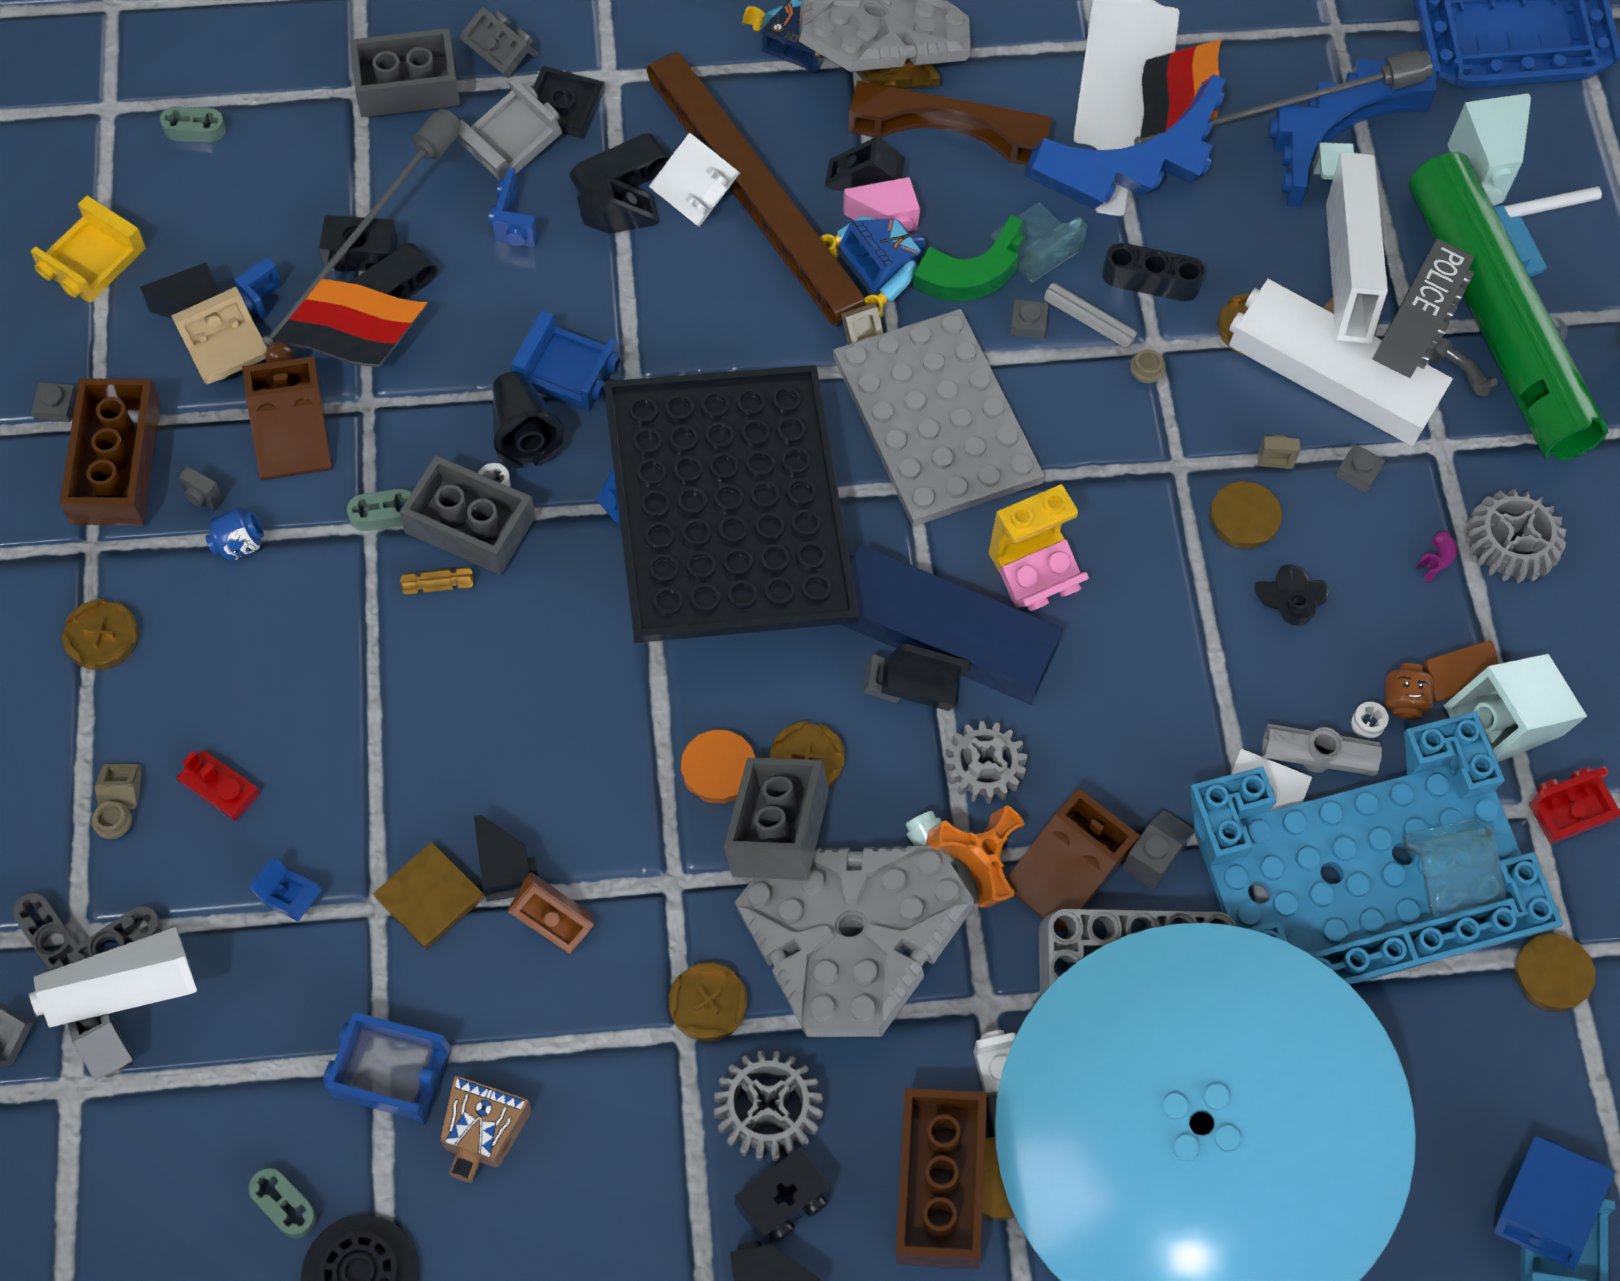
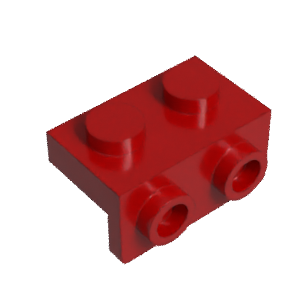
M1606 766L1593 771L1591 767H1586L1573 773L1569 780L1559 783L1557 779H1554L1536 789L1538 793L1529 803V807L1550 845L1612 822L1620 817V810L1603 782L1609 774Z

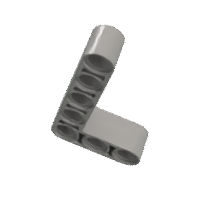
M1058 910L1045 916L1039 926L1040 997L1059 978L1054 970V964L1058 958L1066 961L1070 969L1084 958V949H1099L1104 945L1132 934L1131 924L1133 920L1140 922L1144 930L1167 926L1172 921L1178 924L1210 922L1236 926L1232 917L1222 912ZM1057 918L1062 919L1068 926V935L1065 939L1058 937L1054 932L1053 926ZM1095 919L1102 921L1106 926L1107 932L1103 940L1097 938L1093 933L1092 925Z

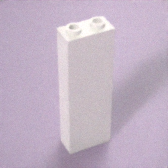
M1340 152L1326 203L1336 340L1371 344L1388 292L1375 156Z
M1267 279L1261 290L1253 289L1245 303L1248 310L1245 314L1238 312L1229 328L1234 333L1229 343V346L1412 447L1453 378L1427 364L1424 369L1417 366L1412 377L1408 378L1372 360L1382 341L1381 339L1374 336L1371 344L1336 340L1335 317L1333 313L1270 279Z

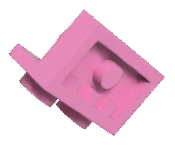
M1067 539L998 568L1014 607L1027 606L1029 611L1049 604L1047 597L1059 592L1060 596L1064 597L1081 590L1079 583L1089 579L1087 572L1080 573Z

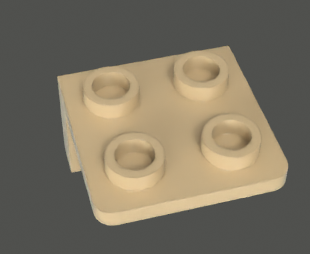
M237 287L172 315V319L206 384L223 380L227 376L242 370V366L255 365L265 359L267 347L263 343V339Z

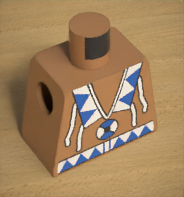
M455 1076L441 1135V1143L444 1149L456 1154L449 1175L458 1180L471 1183L479 1162L492 1167H499L530 1116L532 1110L529 1101Z

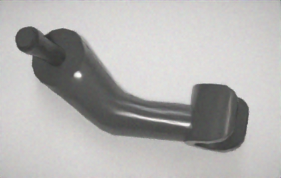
M1441 338L1440 342L1436 344L1429 360L1434 363H1440L1444 358H1447L1464 371L1471 389L1476 395L1485 397L1490 393L1491 387L1497 385L1498 381L1496 378L1487 380L1474 360L1452 348L1449 339Z

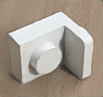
M995 1030L983 1034L981 1040L976 1041L973 1053L983 1091L987 1092V1097L998 1094L1003 1067L1016 1037L1015 1033L1004 1034L1003 1030Z

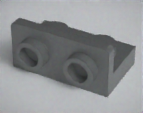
M482 6L460 34L459 38L508 78L527 53L531 54L534 58L539 53L530 46L534 40L520 28L513 32L509 28L512 22L497 9L491 14Z

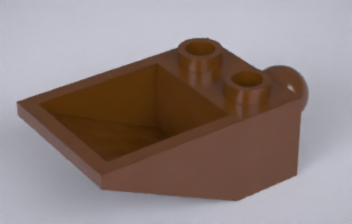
M284 342L272 343L265 352L267 363L242 366L260 480L333 470L321 380L315 357L294 359L293 350L288 344Z

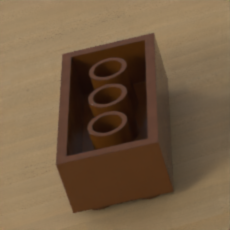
M79 378L59 503L71 525L144 526L161 404L151 379Z
M905 1088L895 1253L897 1264L980 1269L987 1092Z

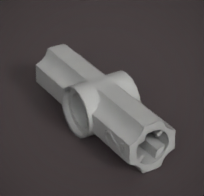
M1268 724L1262 740L1261 753L1263 758L1303 764L1304 767L1315 773L1333 769L1375 776L1379 770L1382 747L1380 742L1340 736L1334 729L1328 727H1320L1314 731ZM1315 746L1323 747L1328 754L1325 755L1318 752Z

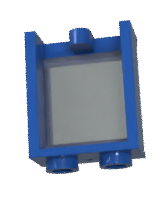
M353 1011L349 1023H344L338 1036V1046L340 1048L335 1061L331 1060L326 1067L323 1079L324 1084H326L325 1089L335 1100L340 1099L410 1118L425 1125L452 1050L446 1037L441 1034Z

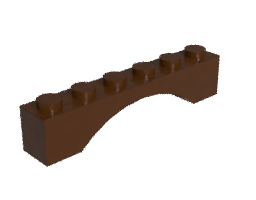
M857 81L849 110L848 133L883 138L890 134L910 129L936 128L951 130L969 135L986 143L999 152L1009 163L1027 166L1035 145L1043 138L1048 139L1052 117L1039 113H1029L1006 107L976 103L974 101L948 98L942 95H932L909 89L879 85L877 83Z

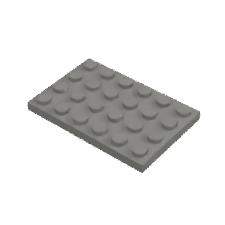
M961 309L833 349L834 361L912 527L1043 483L1045 476Z

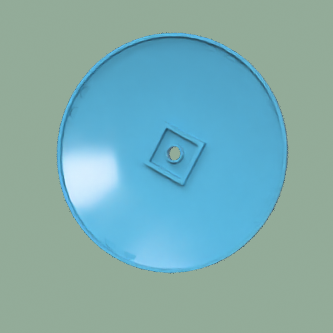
M1186 923L1150 928L1124 936L1104 945L1074 964L1039 998L1020 1027L1003 1067L995 1115L996 1151L1000 1175L1008 1201L1020 1228L1031 1246L1060 1281H1360L1375 1264L1389 1243L1401 1218L1410 1190L1414 1168L1416 1135L1413 1105L1407 1079L1393 1044L1370 1007L1346 981L1309 953L1281 939L1255 930L1232 925ZM1205 1112L1213 1118L1215 1124L1209 1134L1201 1136L1191 1130L1189 1122L1194 1114Z

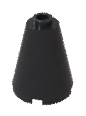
M515 371L506 372L494 381V448L498 458L504 464L514 468H523L522 464L532 462L534 466H539L554 458L563 447V435L565 434L563 425L555 413L522 373Z

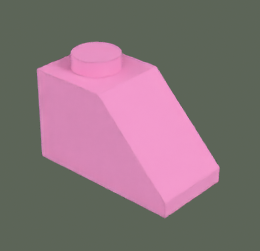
M910 177L844 189L843 212L845 216L853 220L861 216L876 219L894 218L900 221L907 232L918 230L920 208Z

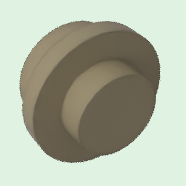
M1145 349L1132 358L1130 371L1138 381L1154 383L1164 375L1165 362L1157 351Z
M116 801L102 803L96 808L92 816L93 829L104 839H116L123 836L132 824V815L129 809L124 804Z

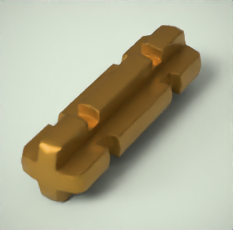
M464 566L456 567V571H451V568L421 571V575H416V572L403 573L400 578L403 594L407 595L416 594L420 589H423V593L453 590V586L457 585L458 589L470 588L473 586V572L471 567Z

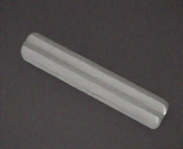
M1052 283L1046 290L1044 299L1124 348H1129L1134 342L1137 335L1135 329L1057 283Z

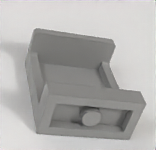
M514 77L507 81L511 88L510 93L471 127L464 120H461V128L458 130L459 136L457 138L460 144L498 180L505 179L508 168H514L517 174L562 134L557 122L560 118L557 111L548 102L542 104L537 100L538 96L530 85L526 82L521 85Z

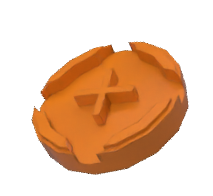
M711 730L699 734L688 743L682 754L681 775L686 788L691 793L693 792L699 796L701 800L707 803L725 804L736 800L747 758L756 757L752 747L742 736L729 730Z

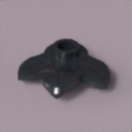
M1291 564L1284 565L1279 569L1276 581L1255 583L1256 595L1264 606L1279 610L1283 620L1295 626L1308 623L1315 615L1316 607L1325 603L1329 595V589L1325 581H1309L1307 574L1302 568Z

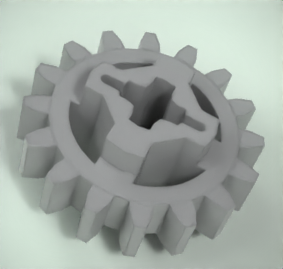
M980 721L979 728L975 731L969 724L965 725L964 736L955 733L952 739L953 745H947L945 756L948 758L945 759L944 770L952 771L949 773L948 782L949 784L960 783L957 792L959 795L964 794L967 790L972 792L971 801L973 802L978 799L979 795H984L986 803L991 804L994 794H997L1001 800H1005L1008 793L1007 788L1016 792L1020 783L1018 780H1023L1026 769L1022 766L1026 765L1027 754L1019 753L1022 750L1023 743L1022 741L1012 743L1013 731L1010 729L1004 734L1000 733L999 723H995L992 730L986 728L984 721ZM1005 753L1007 754L1010 761V769L1007 767L1008 763L1005 760H1003V755ZM961 755L964 757L963 762L968 765L966 772L961 765Z

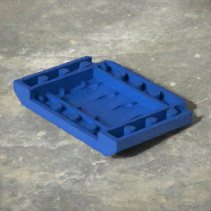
M1414 0L1424 50L1428 51L1432 65H1436V79L1462 88L1590 79L1620 60V43L1609 0Z

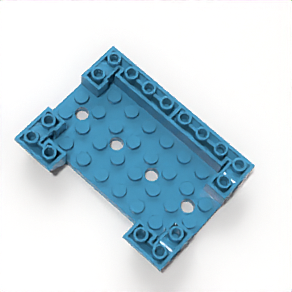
M1477 711L1406 729L1404 731L1406 776L1273 811L1270 810L1277 801L1264 766L1191 785L1190 795L1195 837L1222 913L1232 917L1236 927L1270 935L1309 953L1331 968L1349 985L1562 927L1564 925L1537 857L1534 852L1521 854L1496 793L1497 788L1505 779ZM1464 829L1477 831L1481 837V845L1473 846L1467 843L1463 836ZM1400 847L1405 849L1410 854V864L1402 865L1397 863L1392 855L1393 848ZM1325 866L1334 868L1339 874V883L1329 884L1325 882L1321 876V868ZM1257 885L1264 888L1268 895L1267 902H1254L1249 897V887Z

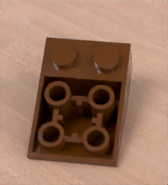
M1078 788L1052 817L1006 880L1015 891L1014 896L1042 919L1058 910L1084 909L1126 861L1129 852L1138 841L1140 835ZM1057 918L1053 927L1063 934L1068 928L1067 924L1062 919Z

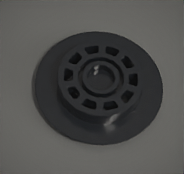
M373 1215L351 1216L330 1225L313 1241L303 1262L301 1281H328L329 1273H332L333 1279L331 1281H418V1257L410 1238L393 1222ZM362 1242H370L368 1246L361 1245ZM352 1244L351 1247H348V1248H346L345 1250H343V1248H345L346 1246ZM382 1247L386 1253L379 1255L376 1250ZM336 1255H338L337 1258H336V1260H335V1262H334V1263H331V1262L333 1261L334 1257H335ZM385 1263H391L390 1272L384 1270Z

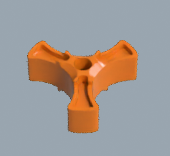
M1006 805L991 814L988 826L980 834L963 832L952 826L948 821H942L929 830L926 846H931L934 850L942 849L945 854L951 855V858L961 861L971 872V878L975 879L978 889L979 907H992L1015 895V891L1007 882L1002 870L1004 864L1001 863V851L1004 842L1008 839V835L1024 826L1025 823L1012 807Z

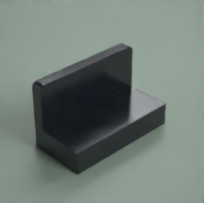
M903 643L884 659L881 693L950 711L956 704L957 679L969 670L970 662Z

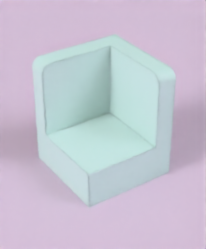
M1319 143L1313 161V174H1321L1322 179L1333 180L1340 152L1354 153L1353 144Z

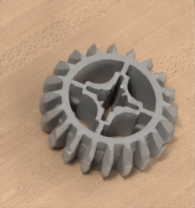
M1515 489L1509 491L1507 495L1500 490L1494 494L1493 498L1487 496L1478 507L1474 508L1471 514L1472 517L1466 526L1468 531L1466 543L1472 545L1469 555L1480 556L1477 561L1478 566L1488 565L1490 567L1489 576L1496 573V571L1501 573L1503 582L1508 580L1510 576L1514 577L1517 584L1522 582L1525 577L1531 582L1536 580L1539 575L1544 577L1553 566L1558 564L1561 554L1566 547V542L1564 541L1566 529L1560 527L1562 517L1552 516L1554 506L1545 508L1542 505V497L1536 499V501L1530 499L1529 491L1519 496ZM1517 531H1521L1519 536L1512 542V537L1515 536Z
M761 1050L757 1052L756 1063H752L747 1055L743 1056L742 1065L744 1069L741 1070L737 1065L731 1064L729 1066V1073L733 1079L721 1077L719 1086L725 1091L714 1093V1101L721 1104V1106L714 1109V1117L725 1119L718 1125L719 1133L733 1131L727 1139V1144L732 1147L742 1141L740 1154L743 1156L749 1154L751 1148H755L757 1161L763 1160L764 1151H771L772 1160L778 1161L779 1149L784 1148L789 1156L795 1151L794 1141L799 1146L805 1148L809 1140L804 1132L815 1135L818 1131V1126L812 1120L822 1119L823 1110L816 1107V1105L823 1101L822 1093L812 1092L818 1087V1080L816 1078L804 1080L809 1073V1068L803 1065L794 1070L796 1063L794 1056H790L785 1064L781 1063L779 1051H774L772 1061H766L765 1053ZM771 1077L780 1079V1081L773 1086H765L756 1079ZM743 1089L747 1093V1099L753 1106L747 1112V1118L741 1122L735 1112L734 1105L738 1094ZM793 1090L797 1092L802 1104L801 1114L795 1123L789 1118V1112L784 1107L786 1101L789 1100V1094ZM773 1100L776 1101L774 1111L769 1107L764 1111L761 1110V1101L767 1104ZM764 1125H772L779 1131L784 1130L772 1135L754 1132Z

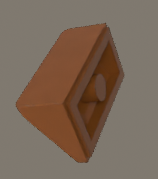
M1492 640L1426 660L1423 664V672L1429 673L1435 680L1434 703L1453 698L1488 666L1499 664Z
M532 872L527 876L508 908L510 914L569 954L594 926L592 915L587 910Z

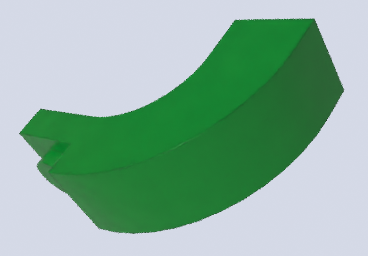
M1011 215L993 246L987 252L975 258L958 259L929 247L913 274V288L930 297L950 302L976 300L1000 289L1018 269L1019 254L1017 253L1025 239V235L1022 234L1023 220Z

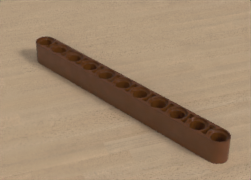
M675 51L647 64L646 71L651 84L687 133H691L740 172L729 189L828 322L834 327L843 323L842 313L865 306L864 298L857 286L682 55Z

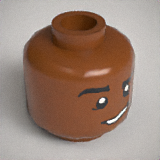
M1414 663L1400 664L1399 670L1391 671L1386 675L1385 707L1391 710L1392 716L1408 720L1422 719L1423 714L1431 711L1433 708L1434 677L1427 672H1423L1422 665Z

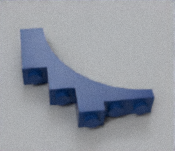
M1357 59L1353 72L1347 73L1345 83L1380 73V66L1384 65V61ZM1432 65L1433 75L1427 77L1425 82L1391 90L1389 85H1384L1382 80L1309 99L1307 107L1287 105L1278 108L1276 117L1269 120L1268 138H1273V152H1282L1281 165L1286 166V172L1283 173L1281 191L1287 192V206H1301L1307 189L1309 167L1314 161L1319 143H1329L1334 137L1353 125L1377 116L1399 112H1428L1437 91L1436 65ZM1318 82L1316 90L1342 83Z
M1213 74L1203 81L1191 105L1177 122L1164 133L1141 144L1122 149L1088 150L1069 147L1043 138L1035 145L1023 176L1092 209L1097 208L1104 202L1108 203L1110 201L1116 184L1143 196L1152 189H1157L1163 178L1164 171L1188 183L1200 176L1203 177L1212 161V158L1208 157L1212 145L1204 142L1212 127V122L1209 121L1213 110L1216 111L1224 98L1225 93L1221 90L1225 79Z

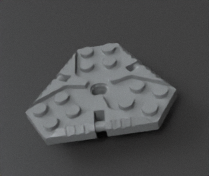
M802 0L800 6L799 42L848 71L903 67L907 58L914 65L965 61L970 52L969 16L946 0Z
M894 846L893 848L880 847L876 849L875 847H864L863 851L851 852L850 847L839 849L826 848L825 850L816 848L808 880L753 878L735 901L737 910L767 965H774L772 971L775 980L807 1037H881L924 978L922 966L925 961L934 964L975 907L973 897L943 850H934L932 846H907L906 848ZM851 867H862L861 871H850ZM904 950L910 952L911 955L907 957L902 953L904 952Z

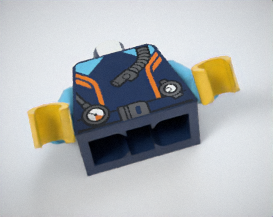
M789 0L784 6H779L766 13L754 6L746 8L742 24L753 25V30L756 32L762 30L763 52L818 73L824 56L799 42L800 6L802 0Z

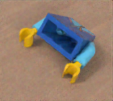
M861 216L838 230L837 236L825 234L820 239L835 259L839 255V246L873 292L880 290L881 293L878 296L869 295L864 301L866 305L873 303L878 307L881 319L883 316V305L888 300L892 302L912 281L913 274L917 269V263L925 251L926 243L921 234L910 235L897 219H876Z

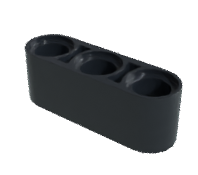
M645 133L581 161L572 168L569 177L580 194L603 174L630 186L637 187L655 179L670 158L654 135Z
M407 243L349 283L358 284L399 299L407 300L432 282L437 274V266L415 244Z
M1116 243L1109 247L1102 277L1108 285L1115 288L1179 301H1190L1197 297L1205 267L1199 259L1191 256L1127 243Z

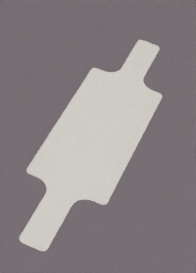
M1155 0L1092 1L1073 138L1076 143L1091 145L1097 150L1122 149L1134 145V139L1140 136L1144 115L1142 92L1144 64L1147 59L1175 52L1179 10L1177 8L1162 6ZM1116 184L1110 201L1108 203L1104 202L1095 210L1102 214L1124 215L1128 189Z

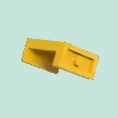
M86 195L78 203L83 217L46 252L36 246L30 252L36 263L34 265L35 270L48 281L51 279L55 280L70 296L74 298L79 296L88 303H91L146 247L136 226Z
M1060 484L996 512L988 554L997 569L1056 542L1065 540L1060 532L1061 525L1076 518L1078 510L1063 485Z

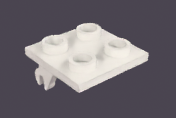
M689 133L649 187L700 227L740 172Z

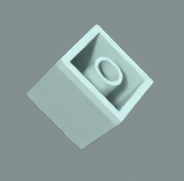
M1529 93L1465 102L1447 144L1450 152H1462L1467 155L1493 206L1504 202L1523 162L1531 102Z
M1549 654L1488 666L1443 705L1450 718L1477 711L1497 762L1559 738L1587 717Z

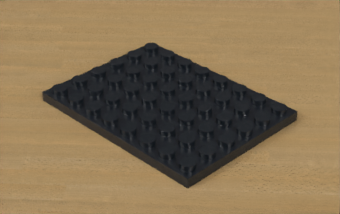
M817 365L604 381V395L634 643L858 623L859 613Z

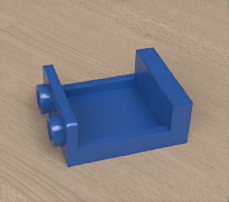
M541 310L513 359L511 368L512 371L522 373L537 392L590 412L595 401L602 400L604 396V381L608 380L611 373L615 374L618 371L622 361V354H619L617 339L610 338L607 345L561 329L556 327L554 314Z
M1535 1135L1500 1215L1494 1234L1571 1270H1575L1615 1171L1606 1167L1595 1158L1583 1157L1565 1149L1562 1144L1555 1140L1543 1139Z

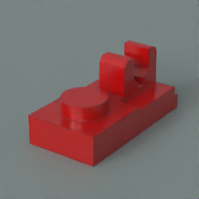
M200 750L198 754L191 751L181 762L184 769L176 777L178 782L234 822L260 795L256 786L205 750Z

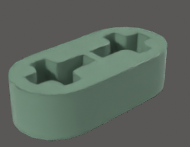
M172 106L165 109L160 115V124L163 132L171 140L211 143L220 140L226 133L223 116L216 109Z
M393 489L360 494L353 497L347 505V514L351 525L360 531L403 526L400 513L396 510L397 503L404 502L405 504L411 492L405 489ZM362 508H368L367 517H360Z
M267 1168L260 1170L252 1177L249 1183L251 1198L285 1235L290 1238L299 1239L306 1237L313 1231L317 1221L315 1210L282 1173L276 1169ZM265 1181H268L270 1184L279 1181L275 1185V1189L282 1198L277 1203L268 1194L260 1198L264 1192L261 1185ZM288 1205L298 1213L304 1209L306 1210L302 1215L305 1222L300 1227L295 1223L289 1227L287 1226L291 1220L284 1209Z

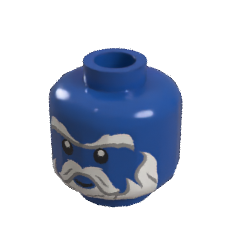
M238 507L210 521V534L206 535V542L214 555L220 554L224 559L234 561L258 550L261 538L264 537V531L254 512H247Z

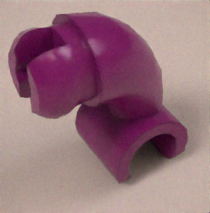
M1447 531L1439 532L1432 539V544L1437 548L1438 556L1431 553L1425 554L1416 567L1417 569L1421 567L1431 569L1424 577V580L1427 582L1433 581L1439 571L1449 567L1457 555L1456 541L1452 539Z

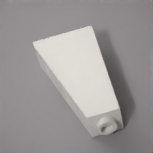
M174 927L34 977L35 992L29 993L36 1016L44 1014L48 1026L53 1027L197 992L180 936L177 928Z

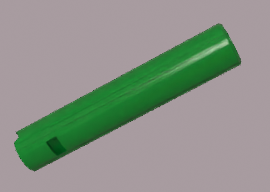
M1447 152L1428 159L1411 175L1408 182L1409 189L1435 241L1439 239L1474 256L1469 270L1473 271L1474 274L1466 287L1463 297L1544 459L1550 455H1555L1563 462L1585 454L1605 439L1609 433L1608 427L1469 158L1462 152Z

